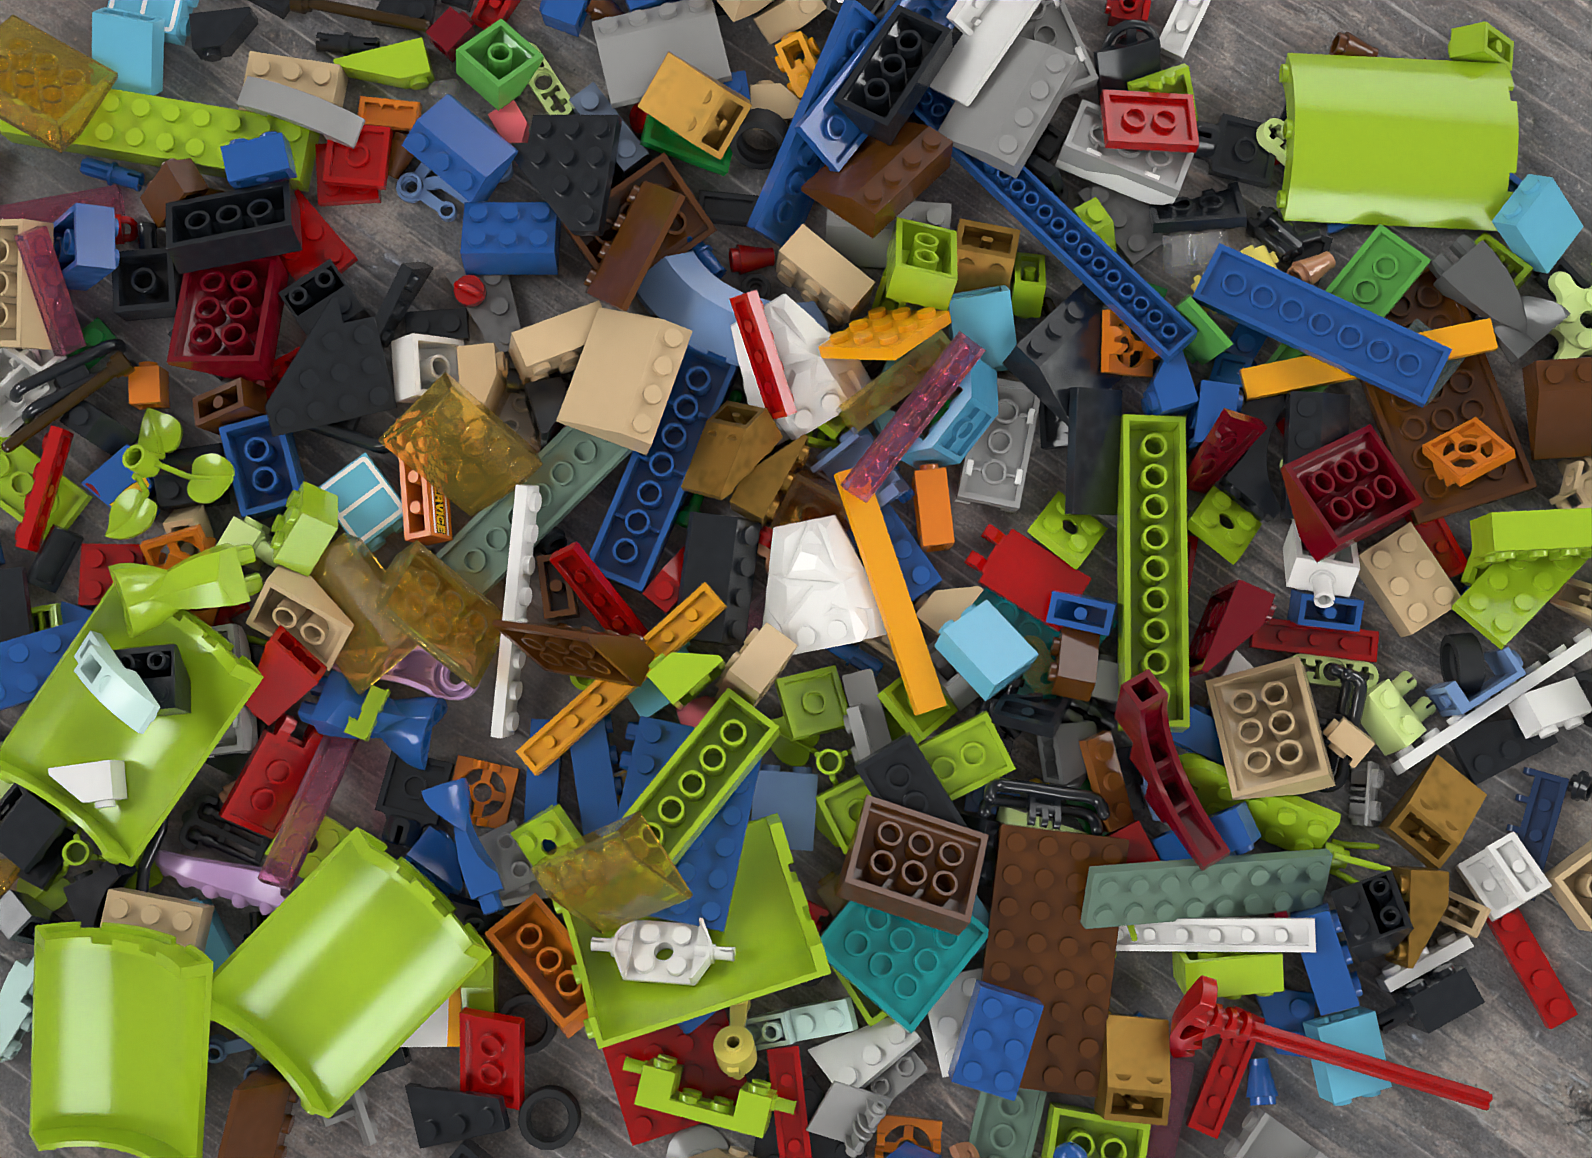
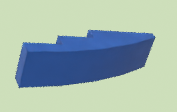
M531 719L530 738L550 720ZM562 755L539 776H535L527 766L524 823L541 810L544 811L550 805L560 804ZM544 839L542 842L544 850L546 852H555L556 844L552 840Z

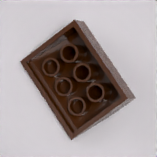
M905 122L890 146L868 135L839 172L830 171L824 165L801 186V191L873 239L950 167L953 141L930 126Z
M665 152L611 189L603 236L573 235L564 223L561 224L593 269L597 270L602 260L598 257V253L605 240L611 242L616 233L612 226L620 212L625 214L630 205V202L626 201L633 185L640 186L643 181L685 196L649 269L665 256L686 253L717 231ZM691 236L693 240L687 242L688 237Z
M647 181L641 182L640 186L634 184L626 201L630 202L626 213L620 212L612 226V229L616 231L611 242L605 240L598 253V257L602 260L597 270L591 268L583 284L587 286L585 293L616 310L627 312L685 196Z
M1592 357L1536 360L1522 368L1531 459L1548 460L1592 457Z
M494 619L492 623L499 632L543 670L548 672L641 687L649 670L648 665L653 661L656 654L646 644V639L634 633L625 636L612 630L598 632L586 626H581L580 629L572 628L564 623L552 625Z
M866 795L845 857L835 896L959 936L971 921L989 835Z
M263 1063L234 1088L217 1158L286 1157L287 1146H284L286 1134L289 1135L292 1130L295 1115H291L293 1103L298 1102L299 1096L273 1065Z

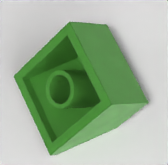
M499 19L456 49V74L499 111L521 95L544 60V55L504 20Z

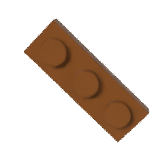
M1101 731L1080 740L1079 745L1092 792L1103 797L1110 809V817L1102 821L1103 832H1113L1134 822L1133 812L1111 732Z

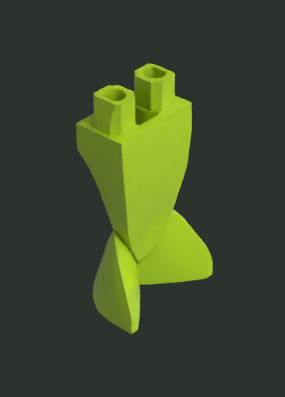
M230 543L221 544L192 555L167 570L152 565L120 563L108 566L123 604L128 636L134 638L164 623L178 612L179 609L235 606L249 602V596L260 592L263 588L262 578L259 573L255 572L244 576L241 568L242 565L256 561L253 546L250 544L235 546Z

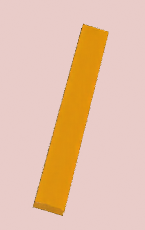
M1491 318L1418 333L1451 348L1452 351L1447 360L1492 352L1498 349ZM1309 355L1243 368L1239 371L1246 401L1359 379Z
M866 465L837 472L834 474V478L914 715L944 707L947 704Z
M704 582L643 637L647 641L646 644L656 653L654 659L662 653L667 657L671 652L679 651L726 609L727 606L712 588ZM601 680L593 681L515 752L533 774L539 776L637 687Z

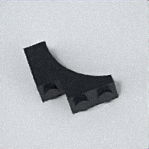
M1286 393L1245 402L1240 413L1261 419L1267 426V429L1219 482L1224 487L1223 492L1233 501L1238 502L1240 500L1248 507L1247 512L1251 513L1259 521L1269 522L1282 510L1270 485L1267 470V451L1274 424L1285 407Z
M106 861L99 865L101 870L94 873L93 870H88L74 876L75 882L63 888L75 918L68 922H81V928H99L108 889L125 887L130 878L137 872L135 863L130 867L122 863L115 865Z

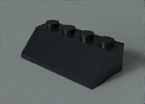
M897 5L834 99V104L864 134L890 146L953 51L952 29Z
M1302 391L1286 393L1282 467L1349 435L1351 395ZM1282 476V510L1280 511V518L1294 519Z
M690 512L677 606L704 582L712 588L727 606L691 640L723 646L743 647L745 644L761 523L739 517Z

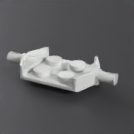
M632 913L615 933L614 937H592L591 951L610 952L611 956L616 959L622 979L628 981L694 986L709 966L715 964V960L734 962V956L736 955L735 947H721L712 944L703 918H699V926L678 922L637 920L636 914ZM662 949H671L673 951L672 956L667 960L656 958L657 953Z

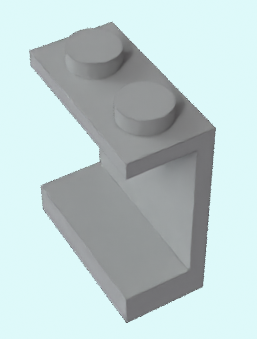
M1259 1107L1255 1112L1251 1111L1245 1117L1242 1123V1128L1244 1129L1238 1138L1231 1139L1224 1149V1158H1328Z

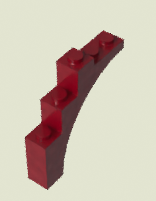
M1150 669L1121 684L1115 719L1133 742L1130 759L1148 783L1144 798L1161 822H1167L1201 871H1204L1229 856L1230 849L1207 816L1187 778L1175 748L1169 726L1167 710L1168 693Z

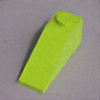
M422 37L333 59L334 64L341 65L349 78L403 89L411 88L413 90L424 89L430 83L436 82L428 48Z
M492 953L461 985L462 1010L464 1007L498 1013V953Z

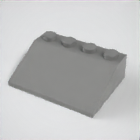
M682 0L674 3H664L661 6L635 10L631 13L592 21L612 109L641 101L668 51L721 83L732 81L712 0Z
M1017 36L971 104L965 106L955 101L938 132L952 140L953 147L1017 178L1078 73L1077 58L1049 44Z

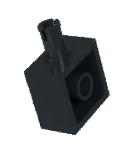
M151 222L138 223L136 226L139 250L119 251L118 267L112 271L114 313L125 321L175 317L184 273H178L166 247L158 248L156 224Z
M1445 962L1391 992L1396 1005L1378 1015L1376 1014L1380 1023L1379 1029L1383 1034H1387L1388 1031L1407 1022L1408 1026L1429 1034L1480 1006L1485 1001L1466 967Z

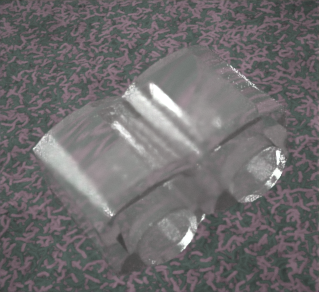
M1209 229L1200 232L1162 233L1163 271L1171 273L1172 278L1189 277L1190 272L1201 271V275H1203L1218 244L1221 243L1228 246V231L1225 229Z

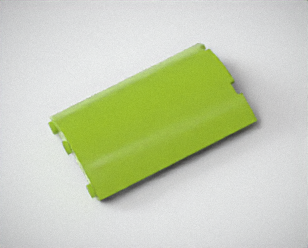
M1287 53L1286 62L1281 64L1279 69V82L1283 84L1286 99L1287 119L1283 125V138H1287L1283 186L1282 190H1278L1276 196V207L1281 210L1284 221L1364 225L1381 224L1385 226L1498 231L1492 220L1513 194V192L1508 191L1510 173H1516L1519 142L1517 101L1510 100L1509 91H1513L1514 82L1506 63Z
M113 582L0 746V779L9 784L16 783L58 808L60 814L65 819L76 822L93 839L105 860L115 865L122 863L132 867L264 676L246 656L242 655L239 659L231 652L234 645L187 609H179L178 612L159 626L138 637L130 638L126 631L123 604ZM90 630L101 633L112 650L176 644L191 680V713L157 716L149 724L144 734L136 732L120 720L89 691L74 671L78 665L74 656ZM104 760H124L128 799L115 800L116 806L107 808H95V803H82L49 775L48 768Z
M778 813L748 822L725 931L723 933L707 929L712 944L721 947H735L734 962L715 960V964L709 966L694 986L623 980L616 959L611 956L610 952L591 951L592 937H614L615 933L632 914L596 905L604 868L556 883V894L552 895V901L556 913H563L577 963L572 965L573 975L577 985L582 983L588 1011V1018L583 1020L585 1030L589 1039L595 1038L598 1049L831 974L824 946L814 920L811 919L801 882L798 880L796 871L790 872L788 866L794 864V860ZM636 914L637 920L672 922ZM662 949L657 953L656 958L667 960L672 956L673 951L671 949Z
M356 827L213 973L210 1022L215 1021L252 1045L257 1055L263 1060L271 1062L288 1081L301 1099L300 1104L310 1115L317 1114L328 1119L492 954L475 928L470 923L464 926L453 914L457 907L426 876L402 856L398 860L394 859L385 852L387 849L385 843L359 827Z
M81 922L51 923L35 926L29 1135L38 1151L55 1150L63 1147H101L127 1152L141 1158H203L213 961L205 953L191 944L186 947L177 944L176 937L170 934L128 924L102 922L101 928H81Z

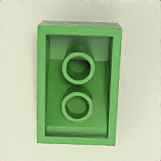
M1187 294L1173 307L1198 330L1196 338L1183 349L1184 355L1192 364L1198 361L1203 366L1233 345L1229 337L1196 303L1190 294Z

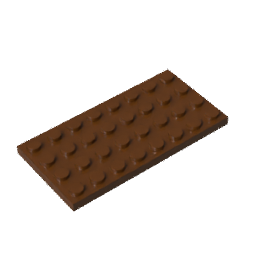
M1426 267L1385 317V319L1416 333L1473 322L1468 308L1443 296L1435 288L1433 283L1437 278L1428 267ZM1485 353L1447 360L1423 408L1359 379L1383 443L1424 501V503L1410 513L1415 526L1528 492L1537 487ZM1477 417L1515 449L1514 459L1461 487L1457 483L1447 487L1444 478L1438 479L1433 462L1423 454L1422 445ZM1453 443L1446 447L1444 456L1455 450ZM1466 444L1460 447L1459 451L1470 453L1476 450L1477 447L1472 444ZM1481 448V453L1486 458L1492 455V453L1487 455L1484 448ZM1459 459L1452 464L1465 468L1476 463L1471 459Z
M1000 823L987 926L989 932L985 942L981 981L1038 998L1044 1005L1019 1088L1098 1097L1105 1027L1109 1013L1119 926L1085 929L1080 921L1089 867L1126 864L1129 839Z

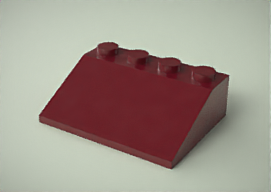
M276 255L184 273L166 361L168 365L231 379L241 377L246 380H271L284 308V301L278 292L287 287L289 273L280 257Z
M1371 424L1280 468L1299 537L1317 563L1403 519L1424 503Z
M1240 579L1213 591L1189 646V678L1209 672L1262 627L1264 622L1269 623L1276 609V605L1272 604L1276 595Z

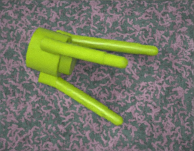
M1332 838L1331 842L1326 841L1321 848H1327L1333 855L1329 874L1335 875L1349 884L1359 881L1339 870V868L1345 869L1348 863L1382 872L1391 870L1388 866L1350 856V851L1345 850V848L1378 850L1380 845L1376 843L1348 842Z

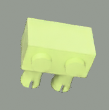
M233 516L216 546L230 543L234 546L241 544L252 545L256 561L244 566L256 571L260 570L264 562L274 568L279 565L273 562L274 549L270 548L273 537L269 535L271 529L248 516L244 520Z
M1402 671L1394 680H1384L1367 690L1361 724L1385 756L1408 747L1427 730L1422 722L1436 712L1434 704L1426 708L1432 702L1428 697H1420L1411 707L1403 699L1405 694L1417 686L1415 678L1407 683V680L1413 676L1408 671Z

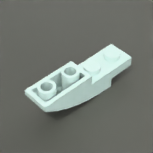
M90 630L74 656L78 662L74 670L89 691L114 715L136 732L144 734L149 724L156 718L160 705L137 672L126 669L103 635Z
M34 957L32 960L25 958L15 961L0 992V1063L12 1060L18 1054L22 1047V1043H20L22 1037L26 1032L32 1030Z
M851 997L829 1001L827 999L747 1017L745 1028L753 1036L756 1051L790 1045L797 1041L851 1032L859 1028Z

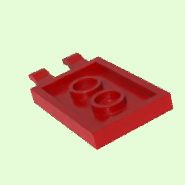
M988 524L980 537L995 545L986 560L982 555L972 550L964 563L982 574L978 583L1054 631L1059 632L1062 628L1061 625L1046 622L1052 591L1082 595L1092 578L1078 569L1075 570L1068 563L1016 530L1011 529L1006 536L998 528Z
M283 713L277 719L273 733L264 729L218 813L219 816L274 839L301 799L323 758L319 753H316V750L322 743L325 735L317 733L315 727L309 724L304 732L302 741L290 736L298 721L293 719V716Z

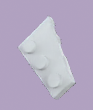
M887 1017L872 1027L869 1025L808 1049V1052L832 1083L835 1080L864 1089L922 1039L915 1030L910 1034L891 1017Z

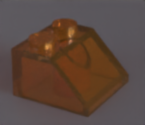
M807 469L798 472L770 528L773 529V527L836 515L844 528L847 523L846 518L848 517L837 485Z

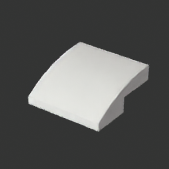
M1514 831L1455 867L1479 904L1491 909L1488 917L1492 922L1552 887Z

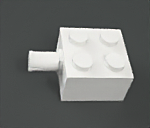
M1292 520L1283 546L1286 587L1313 591L1314 603L1320 608L1332 606L1335 596L1349 598L1360 571L1357 542L1317 563L1299 537L1295 520Z

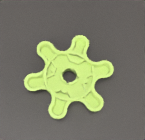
M1562 271L1555 272L1550 276L1548 286L1556 297V303L1565 307L1571 314L1548 333L1553 335L1559 343L1558 351L1553 356V359L1580 358L1584 355L1592 356V328H1585L1580 322L1581 314L1587 313L1592 316V286L1585 289L1580 288L1574 283L1568 273Z

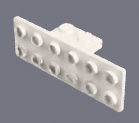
M957 0L946 18L963 35L954 46L953 51L930 84V87L965 106H969L1042 0Z

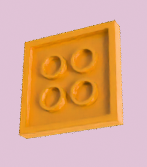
M876 307L869 310L868 315L864 318L850 322L849 327L844 331L831 334L829 336L830 339L818 347L821 358L895 361L952 323L949 311H937L934 307L920 310H911L910 307H901L895 310H886V307Z

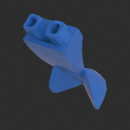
M331 670L329 676H322L319 683L310 690L312 695L320 697L318 703L302 702L298 715L301 721L314 725L319 734L359 739L344 733V730L348 724L349 716L358 720L362 711L361 707L371 687L359 682L346 673ZM388 697L382 713L378 712L376 716L378 722L370 738H382L386 745L405 763L425 770L432 727L447 713V703L443 698L436 697L391 699Z
M467 778L450 781L421 791L426 804L437 815L454 826L458 861L471 899L474 901L479 900L483 915L503 910L504 906L499 892L504 891L505 888L496 864L487 854L472 825L470 818L471 796Z

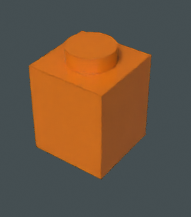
M139 362V367H134L135 371L128 375L129 404L139 410H144L147 407L152 409L170 408L169 372L159 366L157 362Z

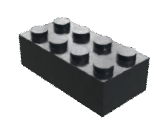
M284 180L166 203V249L178 273L183 274L302 251L300 205L290 181Z

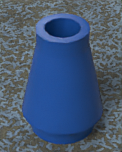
M1268 1058L1249 1059L1246 1098L1250 1099V1106L1276 1104V1096L1279 1095L1269 1067Z

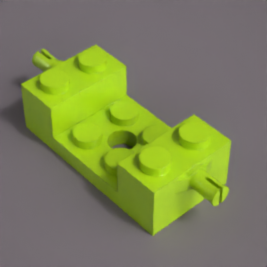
M659 1054L658 1058L653 1057L649 1061L645 1060V1062L626 1057L624 1061V1071L641 1074L634 1103L638 1106L763 1138L769 1127L772 1111L777 1110L794 1115L797 1101L778 1097L776 1095L777 1090L771 1089V1083L764 1080L752 1079V1083L746 1082L740 1089L737 1104L734 1106V1101L721 1096H715L714 1100L703 1098L701 1091L691 1088H684L683 1092L678 1091L684 1065L677 1064L678 1059L675 1057Z

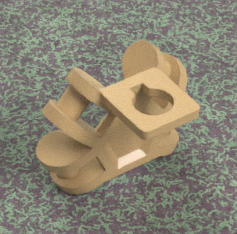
M1579 457L1559 461L1558 469L1564 477L1560 493L1549 499L1550 504H1555L1558 509L1592 508V458ZM1576 494L1581 504L1572 508L1567 497Z

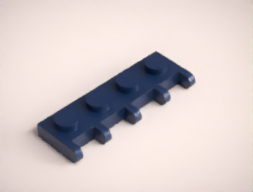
M1524 767L1522 773L1535 778L1529 797L1520 794L1515 796V801L1527 804L1521 827L1507 824L1506 831H1514L1518 834L1522 844L1541 871L1544 872L1569 779Z

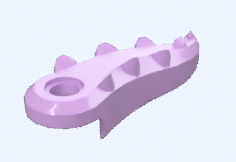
M395 644L341 650L332 669L346 673L351 677L397 682L421 690L436 698L447 700H464L471 697L481 682L479 663L471 654L433 645ZM460 667L464 671V679L460 684L455 685L450 680V672L453 668Z
M159 850L155 858V863L160 868L162 875L165 877L170 875L176 878L180 886L185 888L196 887L202 891L205 897L210 899L219 896L230 899L236 908H244L248 905L257 906L262 915L272 913L303 882L301 877L292 872L186 856L166 850Z

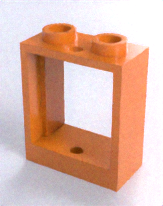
M938 464L919 466L920 470L914 471L911 479L912 490L915 493L913 502L918 545L924 553L947 551L952 548L955 540L946 467L938 468Z

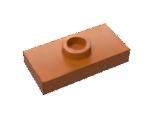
M360 96L357 115L365 119L364 125L391 127L393 132L409 134L416 120L421 117L422 104L421 102Z

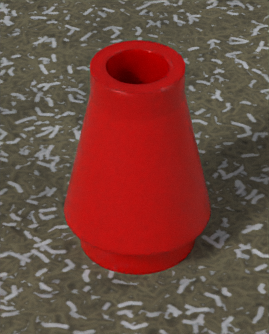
M737 244L735 248H729V265L732 273L738 272L739 275L767 266H774L775 264L772 247L763 248Z

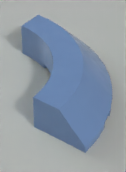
M693 251L665 256L647 271L636 292L639 301L651 315L655 313L660 319L692 330L688 345L705 354L711 351L726 357L727 363L740 367L730 326L737 321L729 298L744 293L714 276L700 262ZM761 299L763 305L770 302V300ZM815 301L797 303L829 332L828 323Z

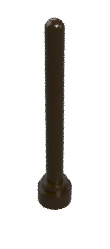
M289 0L290 10L301 14L317 10L426 32L432 26L429 20L330 0Z
M120 350L109 357L110 361L106 363L107 367L6 439L1 444L2 450L6 453L14 451L113 378L117 377L119 379L122 376L126 378L135 371L134 366Z

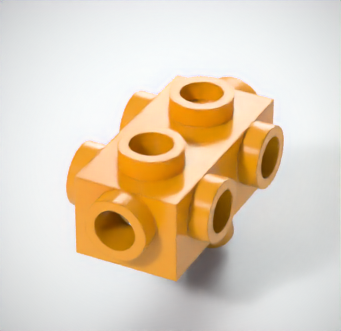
M794 31L784 35L781 38V42L774 45L778 53L775 56V61L780 71L787 73L790 80L787 83L788 90L801 100L818 62L816 56L821 52L813 37L808 39L802 31ZM799 53H804V61L800 58L796 60Z

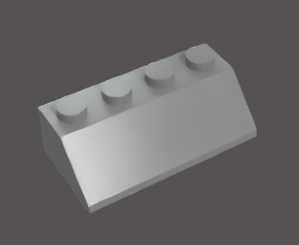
M913 201L897 217L950 229L952 203ZM827 209L825 242L857 268L885 269L887 266V247L896 218L872 239Z

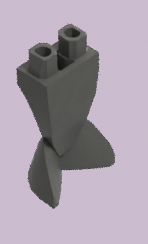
M1463 234L1449 247L1459 258L1455 264L1442 252L1427 266L1437 278L1433 285L1443 296L1458 302L1484 319L1491 318L1496 341L1511 365L1571 314L1565 307L1554 301L1533 296H1520L1508 270L1483 240L1476 244L1467 235Z

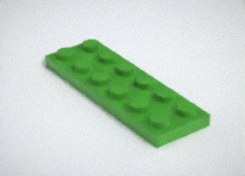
M1379 224L1325 291L1385 318L1430 264L1431 259ZM1282 343L1265 364L1302 357L1307 354ZM1329 385L1309 388L1300 391L1324 392L1329 387Z

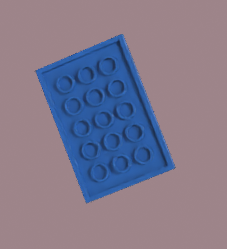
M640 716L614 827L695 727ZM762 758L658 887L609 848L596 905L699 926V918H703L707 929L724 933Z

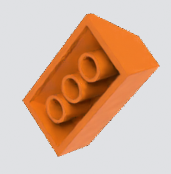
M535 892L484 934L498 955L569 1039L584 1027L583 1020L588 1018L582 983L577 985L573 975L572 965L577 963L568 930Z

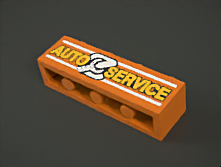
M418 413L397 418L396 430L404 539L408 542L426 546L452 541L447 460L443 457L439 444L437 417Z

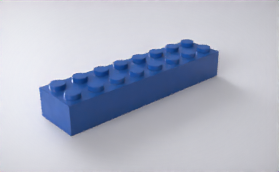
M690 345L687 346L653 443L647 455L633 451L589 554V557L607 580L640 594L650 584L675 525L677 515L688 494V491H684L681 485L706 421L727 401L740 371L739 366L727 363L726 357L711 351L705 354Z

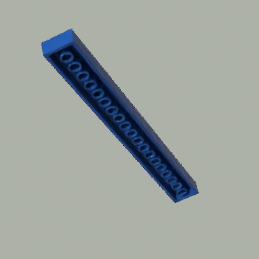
M929 86L910 117L917 124L927 125L938 131L955 100L933 90ZM952 147L951 156L1167 364L1196 338L1198 330L1025 166H1023L1018 177L1014 178Z

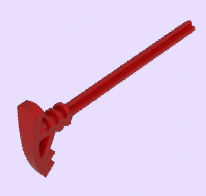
M1201 975L1181 999L1172 1016L1169 1045L1173 1058L1194 1057L1195 1050L1202 1049L1203 1039L1220 1034V1038L1226 1040L1235 1038V1042L1239 1044L1252 1040L1486 1111L1489 1110L1490 1102L1493 1099L1489 1091L1255 1022L1251 1013L1245 1011L1238 1013L1235 1008H1223L1222 1004L1216 1003L1218 995L1217 980Z

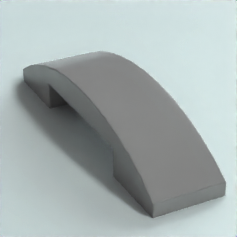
M247 76L236 103L238 107L266 117L267 115L277 117L323 134L326 139L353 149L365 123L364 118L326 100L292 87Z

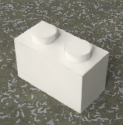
M1576 677L1524 693L1508 705L1526 739L1536 735L1544 739L1559 731L1558 728L1562 726L1566 730L1573 729L1583 724V717L1592 712V707Z

